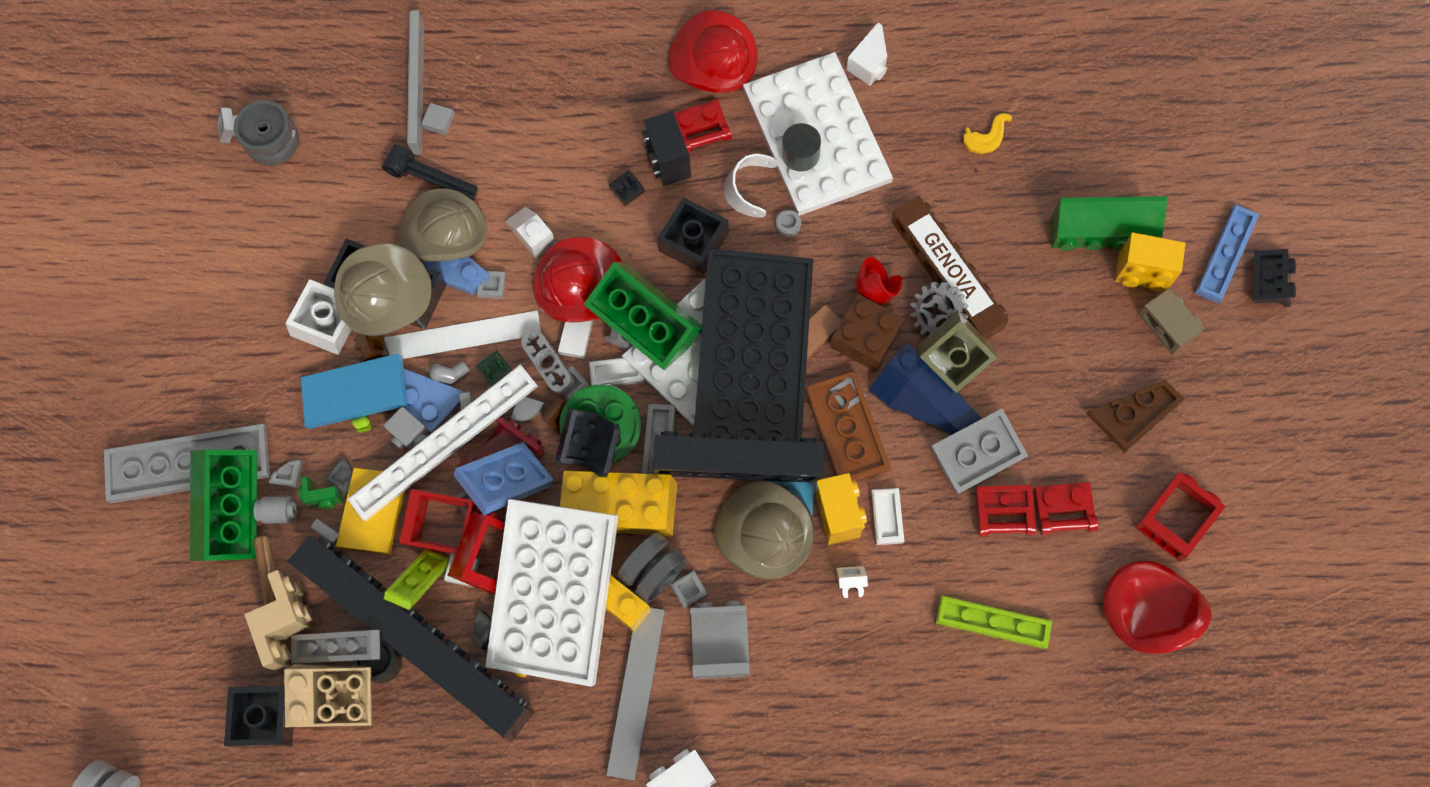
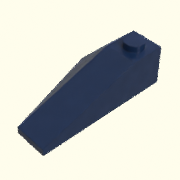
M908 344L887 364L869 388V391L888 408L895 411L899 410L912 416L915 420H922L950 435L982 419L958 393L920 358L919 353Z

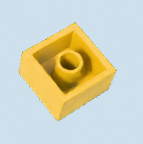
M1131 233L1119 252L1115 282L1122 283L1127 287H1146L1153 292L1166 291L1182 272L1186 243Z
M849 473L817 480L814 494L827 544L832 545L860 538L862 530L865 529L864 523H867L864 508L858 507L857 497L860 494L856 480L851 481Z

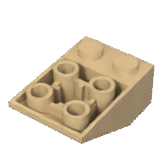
M294 664L284 669L285 727L372 725L371 667L337 664Z

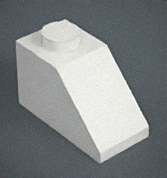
M880 23L875 25L850 54L847 62V71L869 86L876 79L880 80L887 71V52L883 28Z
M524 207L505 221L507 226L535 259L541 257L556 244L550 229L536 213L527 207Z

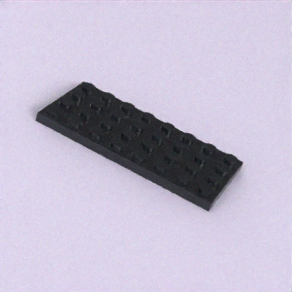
M708 248L693 432L705 433L706 438H717V434L734 435L733 439H745L746 435L761 436V440L772 441V437L783 436L789 437V442H800L803 426L813 274L812 258Z

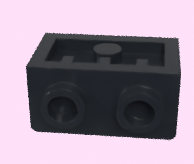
M1288 249L1254 251L1255 304L1283 302L1285 307H1291V298H1296L1295 282H1291V274L1296 273V260L1290 257Z

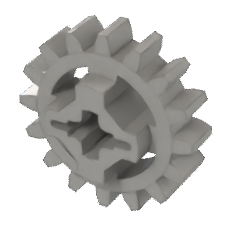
M932 282L931 288L929 286L922 287L923 294L915 293L914 296L918 299V302L911 303L910 306L916 308V312L911 313L910 316L917 317L918 321L914 323V327L922 326V335H926L929 332L930 334L933 333L957 311L965 318H968V315L963 313V309L969 306L968 304L961 303L965 295L956 294L957 286L949 288V283L942 282L941 285L938 282ZM933 295V299L930 302H927V300ZM938 307V309L942 310V312H946L947 314L940 315V312L932 308Z

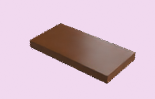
M855 370L805 386V391L835 476L849 473L851 481L856 480L857 482L891 470ZM851 377L857 390L856 392L849 383L833 394L829 391L843 380ZM840 395L844 402L847 403L843 409L834 396ZM859 396L860 401L848 409L849 401Z

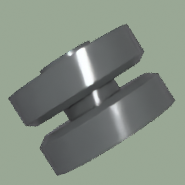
M259 100L250 103L241 109L235 118L233 128L235 137L254 162L264 166H275L286 162L294 155L298 148L300 138L298 130L287 112L275 102Z
M660 532L654 533L640 544L624 562L617 574V577L627 587L637 584L635 594L647 604L657 598L674 581L688 561L678 549L668 551L670 543Z

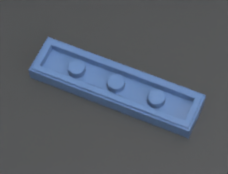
M1236 204L1232 207L1194 292L1195 294L1217 304L1222 301L1260 214Z

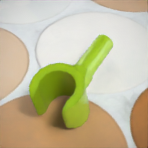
M368 416L352 419V424L359 433L371 430Z

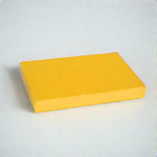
M353 469L336 547L391 555L394 533L404 492L367 521L362 520L348 501V498L383 471Z

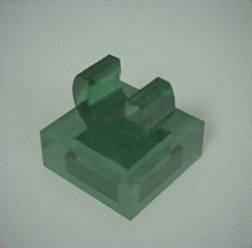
M498 350L476 365L491 387L512 371Z

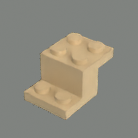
M276 570L267 574L276 600L244 615L262 666L282 673L284 669L290 667L289 660H291V653L287 645L282 643L290 640L291 635H301L312 630L313 627L310 621L313 620V614L309 606L303 603L301 596L304 595V590L299 580H295L290 575Z

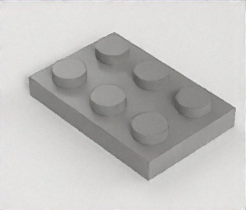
M1002 408L930 446L955 494L965 491L1028 457Z

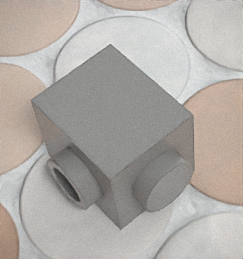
M403 407L384 425V428L393 436L390 441L401 451L405 447L410 451L431 434L422 423Z

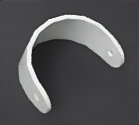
M752 154L741 159L730 171L723 183V194L727 203L737 212L761 218L765 217L766 211L745 201L738 193L735 184L736 171L747 166L775 168L778 166V161L767 155Z

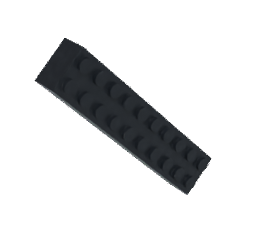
M309 535L289 558L288 562L368 628L380 630V637L503 738L513 741L534 714L528 709L531 704L514 691L510 695L507 692L509 686L492 673L489 677L485 675L488 669L471 656L467 659L463 656L467 652L450 639L443 641L444 633L427 621L422 624L421 622L424 620V617L412 608L408 610L385 600L384 596L387 588L383 587L380 590L383 586L382 583L362 570L361 566L344 555L341 550L322 536L317 540Z

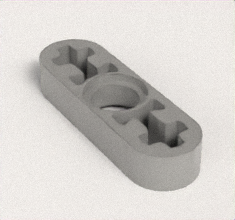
M535 329L527 331L521 340L522 347L551 390L559 395L568 394L574 387L573 376L546 336ZM536 338L538 345L543 350L538 351L533 347L532 340ZM547 356H553V364L549 368H543V359ZM556 372L563 378L564 384L561 387L558 385L559 381L553 375Z

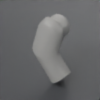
M463 361L453 368L440 366V364H433L429 368L431 379L448 385L453 384L470 371Z

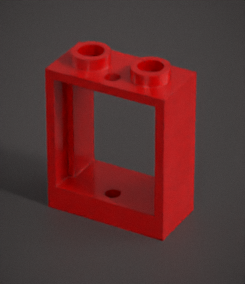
M1181 472L1170 480L1134 527L1179 562L1190 555L1226 507L1221 503L1220 498L1216 494L1205 491L1197 485L1198 483L1193 477ZM1177 487L1210 511L1187 543L1154 518Z
M411 489L399 543L456 554L458 547L420 540L429 501L467 508L462 536L471 513H483L473 500Z
M492 512L485 515L471 513L447 575L491 595L496 593L499 567L494 580L471 569L488 526L504 533L505 523L499 521V515Z

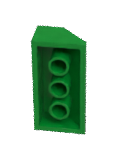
M1167 196L1060 198L1050 218L1052 248L1069 251L1075 248L1098 250L1102 247H1112L1115 250H1121L1131 233L1162 238Z
M622 262L612 263L584 303L587 308L663 370H666L690 348L702 330V325L629 265Z
M204 449L190 451V561L256 559L253 541L257 538V521L254 518V503L257 500V450Z

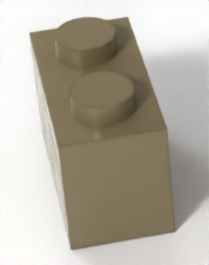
M1170 288L1146 304L1138 314L1172 355L1196 339L1205 329L1198 316L1191 313L1184 305L1183 299L1178 294L1173 293Z

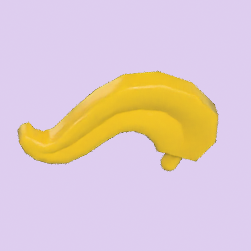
M1006 113L995 116L991 131L988 134L971 133L969 127L965 128L966 134L963 135V145L973 153L985 154L993 152L1001 144L1004 122H1010L1012 116Z

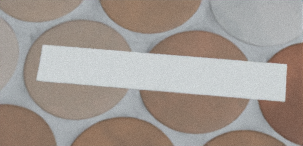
M537 310L384 337V341L390 355L399 353L403 359L519 339L529 330L535 329L541 332Z

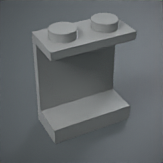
M730 601L725 602L724 607H713V603H698L696 608H690L694 680L750 677L746 605L741 606V602Z

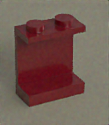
M499 417L496 419L499 427L471 461L464 458L458 467L522 442L539 461L544 455V451L540 446L542 442L531 433L526 436L519 431L521 427L512 419L508 418L505 421Z

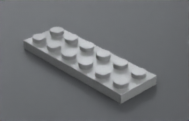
M258 424L105 449L106 502L111 504L190 491V451L257 450V480L270 478L267 426Z

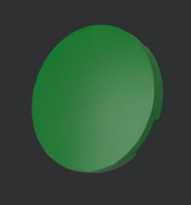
M608 384L589 385L578 390L566 402L560 417L561 435L568 407L598 412L619 424L620 439L614 449L613 463L625 457L637 444L641 431L640 413L633 399L623 390Z

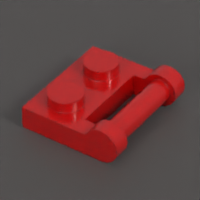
M718 99L674 113L689 153L692 152L691 149L720 140L728 141L732 139L730 128L727 125ZM718 127L720 129L718 131L711 132L689 140L687 138L689 136L699 134Z
M1090 482L1037 486L1034 488L1041 535H1051V532L1087 529L1090 532L1098 530V520L1095 515ZM1084 512L1085 517L1082 519L1050 521L1048 515Z
M1032 485L976 487L979 537H988L989 534L1000 533L1036 534ZM1024 514L1025 522L988 523L989 515Z

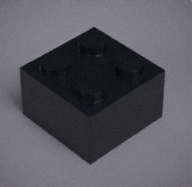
M670 111L645 119V130L641 131L644 140L645 153L652 162L651 168L655 179L660 178L664 187L691 178L689 152L674 112Z
M683 197L657 238L659 252L704 274L707 265L708 248L719 249L729 234V222L727 219Z
M285 686L228 687L224 746L232 748L292 747L293 727H285Z

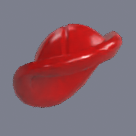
M709 10L691 17L681 27L671 44L668 64L671 74L687 85L712 93H729L741 89L743 84L748 83L754 75L758 63V49L752 32L743 21L726 12Z
M572 237L559 241L543 255L536 268L533 281V293L536 303L545 315L561 322L578 323L601 319L587 308L584 303L612 263L622 262L621 258L609 245L593 238Z
M1136 561L1119 568L1107 584L1103 597L1105 617L1114 634L1128 647L1146 654L1170 653L1190 645L1204 634L1212 617L1209 602L1197 588L1170 568L1154 561Z

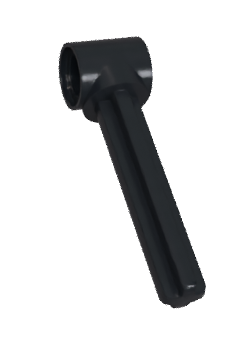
M393 144L381 166L386 173L396 178L406 177L409 174L443 189L458 191L471 200L477 196V186L415 161L413 154L408 149L397 144Z

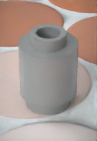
M291 496L263 497L254 503V518L263 524L291 523L293 518L297 516V503L292 500Z

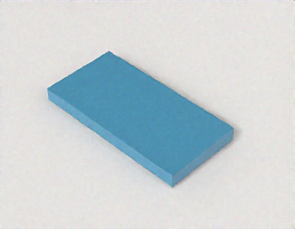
M399 353L301 377L304 425L308 429L407 406L403 357Z

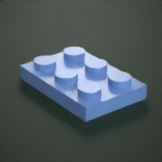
M524 442L458 467L453 475L483 515L507 506L508 499L521 500L550 488L554 481Z

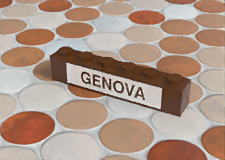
M918 196L894 210L891 220L892 224L934 282H938L939 285L942 282L949 283V288L957 286L956 294L965 295L961 303L968 304L969 306L963 309V313L968 315L966 319L986 340L1003 330L1009 320L1007 311L993 299L990 287L980 281L974 265L967 263L963 257L961 247L956 242L953 243L949 238L945 225L936 220L930 204L924 203L921 197Z

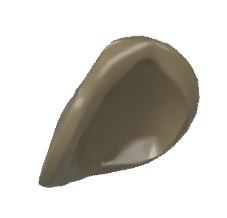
M451 189L429 190L419 195L406 209L397 229L395 244L411 251L421 262L463 259L474 255L484 245L488 232L487 222L480 208L464 194Z
M394 244L368 245L354 251L340 266L334 285L336 308L344 323L353 331L368 336L388 334L414 322L424 314L431 299V279L422 262L406 248Z
M765 480L750 482L735 491L723 504L714 529V538L718 549L735 568L751 577L770 580L785 577L801 567L812 550L815 535L814 521L804 501L790 489Z

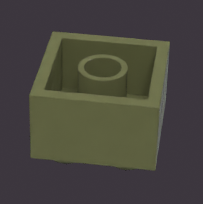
M959 311L955 312L918 345L920 358L956 393L997 359L994 347Z

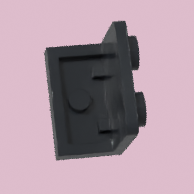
M568 407L555 460L560 463L585 466L599 477L606 478L613 466L614 449L620 439L619 424L598 412Z

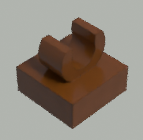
M356 335L358 343L354 348L363 353V356L359 358L360 362L390 356L382 335Z
M557 397L555 401L549 402L551 406L547 412H542L540 415L545 423L561 435L560 417L566 402Z

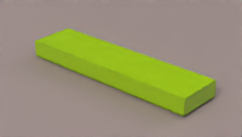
M941 595L935 624L1046 650L1048 649L1052 621Z

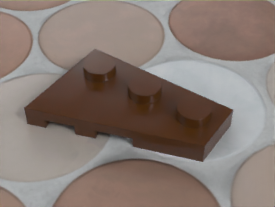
M1166 380L1138 390L1131 395L1111 401L1109 404L1091 409L1086 414L1125 453L1177 407L1184 398Z

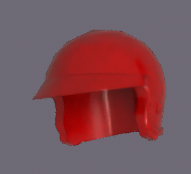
M867 257L855 277L854 286L857 294L881 306L898 295L902 288L903 278L901 275H893L888 279L886 270L880 261L874 257Z

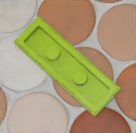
M425 549L385 591L384 599L410 610L446 570L449 558Z

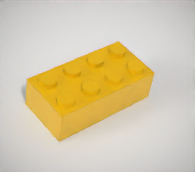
M564 471L560 507L619 515L616 534L653 535L660 532L663 536H673L678 483L671 475L609 472L608 476L604 478L599 477L594 472Z

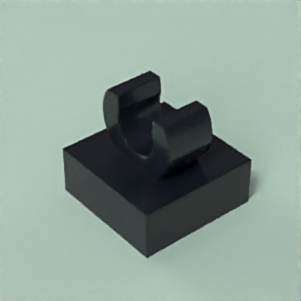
M629 170L609 184L610 190L624 206L645 192L644 187Z

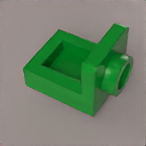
M308 476L301 477L302 485L298 487L299 497L310 508L318 507V509L326 510L334 508L335 504L343 503V494L335 486L315 490L313 480Z

